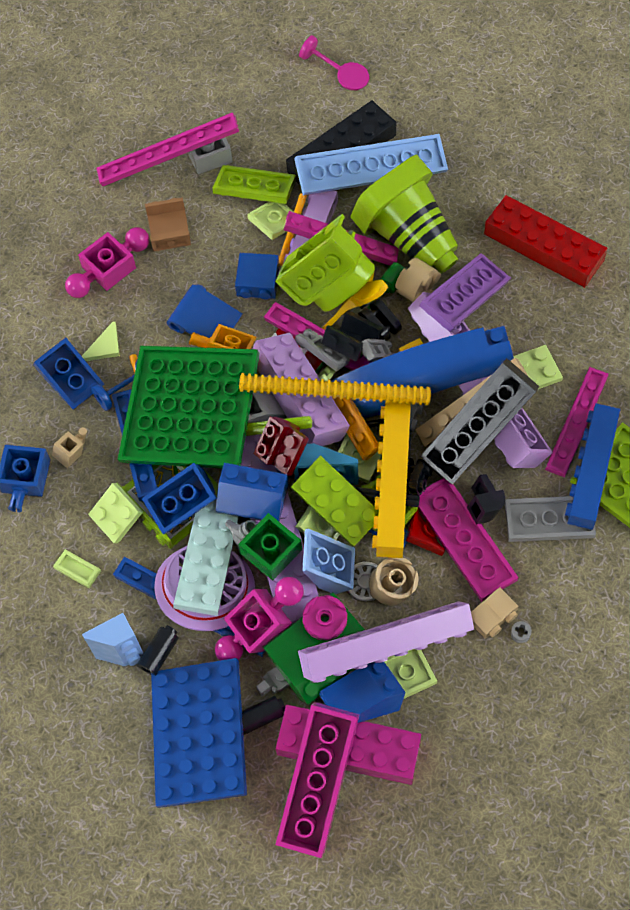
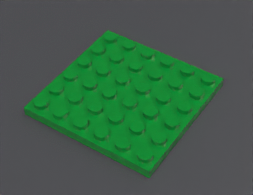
M140 346L117 460L120 463L187 467L196 463L200 467L222 469L224 463L241 466L253 391H250V393L247 390L240 392L241 373L245 375L251 373V376H255L260 355L258 349Z

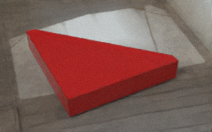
M418 508L411 517L406 541L442 556L445 553V548L439 545L435 538V533L428 522H424Z

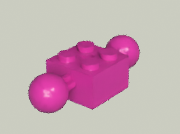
M140 227L131 228L126 233L123 244L119 243L109 232L104 234L78 254L81 266L86 272L84 274L74 273L67 278L65 282L67 293L73 298H82L88 294L90 283L94 280L108 291L136 269L134 257L130 252H141L148 247L150 242L148 233Z
M294 577L282 578L275 587L274 597L270 595L267 589H253L223 618L235 635L223 636L217 641L215 655L218 660L233 658L239 660L243 654V645L249 653L263 652L264 645L292 624L281 608L284 605L292 606L301 601L304 594L302 583Z

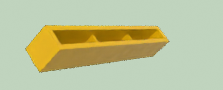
M389 401V403L385 402V406H381L380 419H384V424H380L379 436H383V442L379 441L378 454H382V460L377 461V472L381 473V478H376V491H380V497H375V510H379V515L374 516L373 529H378L377 535H373L372 548H376V557L403 558L411 402L409 404H405V402L399 404V401L395 403Z

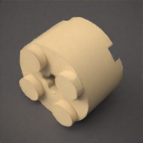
M413 258L408 262L411 266L407 270L404 268L401 271L395 288L398 289L396 292L412 302L422 292L432 293V288L441 277V273L418 258Z
M387 558L383 560L369 577V589L372 598L388 606L399 605L404 602L418 586V573L411 566L412 563L406 558Z

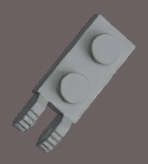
M306 329L303 334L296 335L295 340L301 348H306L333 370L338 371L349 364L350 358L321 344L323 336L318 335L312 329Z
M365 339L362 341L364 343L362 353L368 361H377L395 354L389 350L392 347L389 341L380 339Z

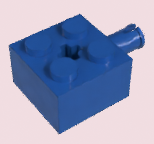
M4 446L0 462L1 493L12 494L8 507L10 511L16 512L17 509L18 513L22 512L26 495L43 496L51 461L45 448Z

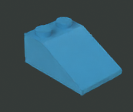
M314 443L306 444L294 470L295 479H298L321 455L351 485H359L358 459Z

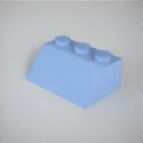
M124 613L82 634L95 658L121 666H133L139 662L144 654Z

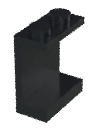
M348 310L344 315L340 328L335 329L329 325L326 326L321 344L357 362L364 356L362 353L364 343L362 341L365 339H380L383 327Z

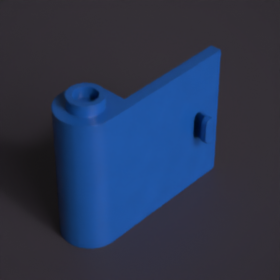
M197 284L191 285L166 323L170 329L182 334L186 331L192 335L195 332L210 338L218 324L234 328L242 313L206 291L202 285Z

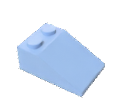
M305 529L303 572L319 589L339 594L352 590L354 587L355 548L311 529Z

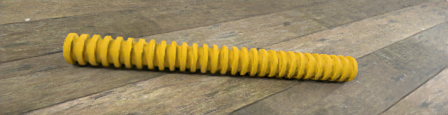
M241 373L239 382L240 392L247 390L248 393L250 391H253V393L260 391L262 394L263 392H267V394L273 392L275 395L276 393H280V395H283V393L290 395L291 393L293 396H296V394L303 396L304 394L306 397L313 395V397L318 395L320 398H323V396L329 398L331 396L333 399H336V397L343 399L345 397L346 400H349V398L356 400L358 398L359 401L366 399V401L372 399L373 402L385 400L386 403H389V401H392V403L399 401V404H402V402H405V404L412 402V405H415V403L419 405L425 403V406H428L431 400L430 387L425 389L423 386H420V388H417V386L411 388L410 385L406 387L400 385L398 387L397 384L393 386L387 384V386H384L383 383L371 385L370 382H367V384H364V382L357 384V381H354V383L350 381L344 383V380H341V382H337V380L331 382L330 379L324 381V379L317 381V378H314V380H311V378L304 380V377H301V379H298V377L291 379V376H288V378H284V376L278 378L277 375L275 377H271V375L264 377V374L258 376V374L251 376V373H248V375Z

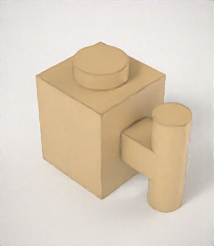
M84 427L80 428L76 436H73L68 431L54 444L52 456L67 469L82 455L87 429Z

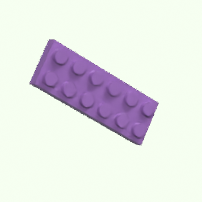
M480 253L422 300L419 307L440 323L442 327L451 332L505 286L511 277Z

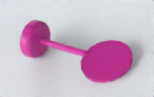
M313 35L309 36L302 45L299 57L306 60L312 54H315L338 70L337 79L344 88L356 91L367 85L369 73L363 65L354 62L345 63L342 66L338 65L315 50L318 39Z

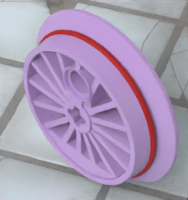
M187 546L171 554L160 566L156 574L154 586L157 602L164 614L178 625L191 630L214 631L228 627L229 625L223 618L255 589L254 577L247 563L235 552H231L229 564L232 563L234 566L228 567L225 580L231 583L224 584L221 598L227 604L223 606L220 604L218 616L173 609L182 571L179 563L183 565Z

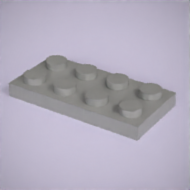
M573 497L505 499L508 542L595 538L596 531L595 525L593 530L567 524L569 516H566L565 512L567 504L572 503Z

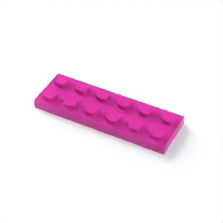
M442 478L426 487L425 492H422L420 495L418 508L482 602L498 588L503 590L517 582L519 577L482 524L476 525L467 509L468 504L454 484Z

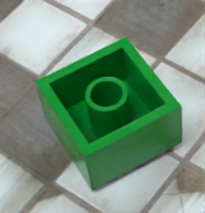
M269 513L238 544L240 554L272 581L302 551L301 539Z

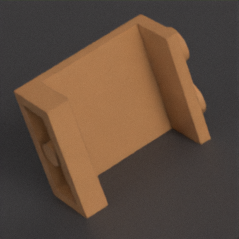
M183 197L145 204L153 252L191 245Z

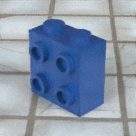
M239 253L235 281L236 296L265 300L276 299L277 283L275 281L280 267L279 255Z

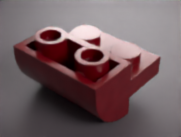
M270 416L253 454L265 464L273 465L282 473L287 474V476H292L309 438L300 432V427L282 418Z

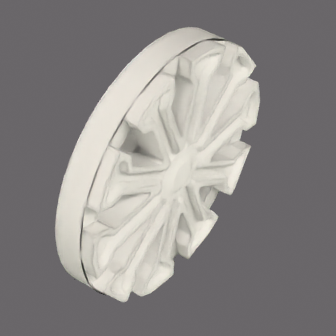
M360 562L354 565V570L357 569L360 574L358 575L354 572V578L357 579L354 580V585L357 586L352 590H348L352 597L360 601L375 600L370 595L369 577L371 569H375L378 566L377 564ZM366 566L367 571L364 572L362 567ZM362 588L360 595L355 594ZM366 590L368 591L369 597L364 596Z

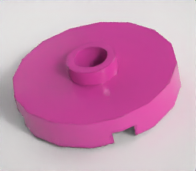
M330 595L312 598L303 610L305 630L318 640L329 641L337 638L347 625V612L344 604L339 599ZM327 616L329 620L327 622H323L321 620V617Z

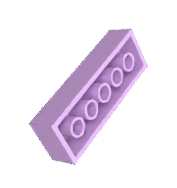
M291 333L255 341L253 349H258L260 353L257 370L261 375L264 374V377H268V375L275 377L277 375L278 378H281V376H284V378L291 376V379H294V377H298V379L304 377V380H308V378L314 380V378H317V381H321ZM280 393L273 394L287 418L311 416L312 428L300 430L301 433L309 438L308 444L314 443L325 446L342 441L350 427L331 396L329 398H326V396L320 398L318 395L316 397H313V395L306 397L304 394L303 396H300V394L293 396L291 393L290 395H287V393H283V395H280Z

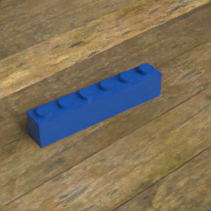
M595 403L594 410H589L586 422L590 423L589 429L585 428L582 440L586 441L585 447H580L578 459L582 461L580 466L576 465L574 473L577 483L572 484L569 496L573 497V500L566 507L565 515L569 516L567 524L591 530L594 528L620 414L619 408Z

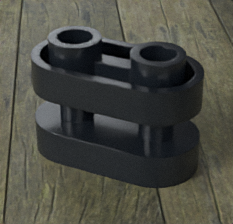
M375 299L370 303L371 311L368 308H364L358 313L363 318L383 327L380 340L388 341L390 339L389 332L395 335L402 330L400 321L380 299Z
M408 458L407 488H409L410 494L420 496L422 492H425L428 477L432 475L433 468L423 459H418L416 465H414V460Z

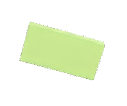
M66 549L53 566L57 571L87 588L91 587L101 572V569Z

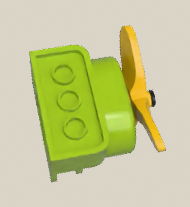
M343 214L288 255L275 281L299 305L307 306L314 302L321 310L328 312L343 303L337 313L322 327L324 330H326V326H332L348 310L358 306L363 309L369 302L382 296L388 288V285L383 280L373 281L375 265L362 252L360 244L354 239L356 233L353 230L347 232L341 226L345 218Z

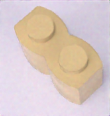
M498 588L471 612L474 628L485 639L488 636L493 638L501 631L502 628L500 626L504 622L510 623L517 617L518 614L516 612L519 606L501 588Z

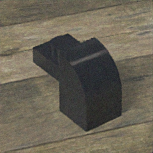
M487 474L479 475L472 485L471 489L475 496L467 506L476 525L493 520L504 506L506 499L504 491H496Z

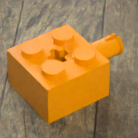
M218 324L210 338L193 332L189 344L200 348L253 349L257 337Z

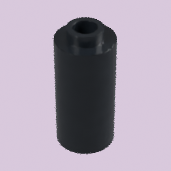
M168 625L165 628L160 627L137 663V666L150 675L152 673L156 676L177 643L179 637L176 634L178 632Z
M272 696L243 710V736L282 718L286 708L283 700Z

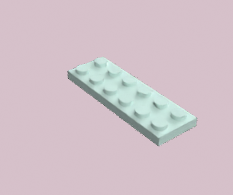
M217 499L195 513L173 609L218 616L234 543L232 533L225 526L227 520H231L238 524L239 516L216 512Z

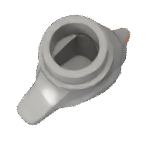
M227 520L225 526L230 529L234 542L237 545L257 525L251 520L241 524H236L231 520Z

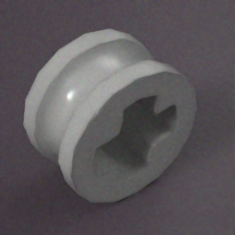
M523 621L516 622L511 629L512 639L517 643H525L529 640L531 635L529 624ZM524 628V633L527 635L523 634V637H519L515 629Z

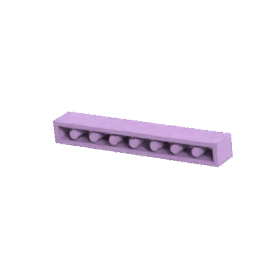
M458 601L299 650L303 676L313 681V683L325 681L326 677L330 675H344L347 673V670L352 668L363 669L371 662L381 663L387 661L388 657L393 655H406L408 650L425 649L428 647L427 644L444 643L447 641V638L452 636H466L468 631L474 630L470 606L468 603Z

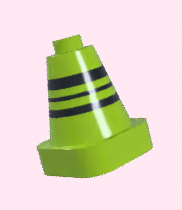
M413 155L370 185L358 198L350 218L365 236L376 231L411 259L418 258L443 274L458 262L459 259L453 253L458 248V244L427 185L433 173L418 155Z

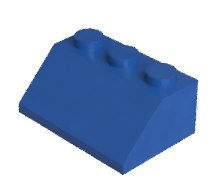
M196 463L191 464L142 498L162 534H166L217 499L211 480L203 467Z
M224 463L218 484L216 512L262 520L269 513L276 520L280 521L289 486L287 474Z

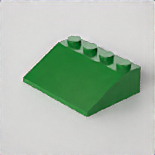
M333 592L330 594V596L339 599ZM347 608V625L344 631L332 640L365 630ZM302 616L264 645L263 649L300 701L309 705L320 696L321 690L340 680L346 674L340 676L330 675L326 677L325 681L313 683V681L304 678L298 651L328 641L312 637L305 630ZM322 616L321 620L323 622H327L329 618L327 616Z

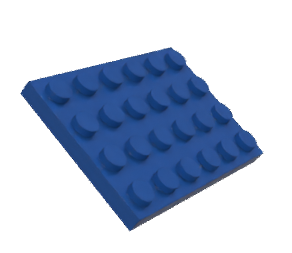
M233 658L160 670L156 676L151 673L156 807L162 808L247 796L239 660Z

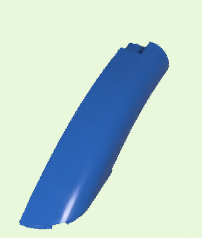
M505 326L486 331L482 327L392 354L348 372L334 380L339 382L344 380V383H347V381L351 383L357 381V384L361 382L367 384V382H370L371 385L383 383L384 386H387V384H390V386L397 384L398 387L400 385L404 387L410 385L411 388L413 386H417V388L423 386L425 389L430 387L431 394L453 386L489 377L506 358L511 361L514 357ZM358 398L353 400L364 419L381 415V406H385V400L379 402V400L373 402L372 399H369V401H366V399L359 401Z

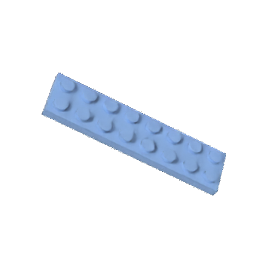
M440 134L306 154L294 158L303 195L373 184L413 155H418L433 174L444 173L448 170Z

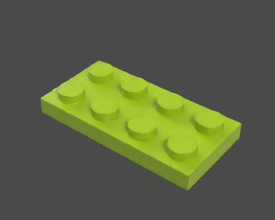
M222 165L212 189L213 194L287 204L296 181V175Z
M321 455L290 487L352 547L373 527L374 516L379 515V510H375V507Z

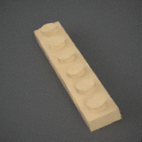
M514 358L511 360L515 366L527 375L518 359ZM488 378L415 429L425 447H428Z

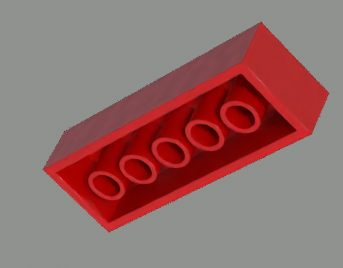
M505 195L485 221L484 235L584 288L605 261L607 247Z

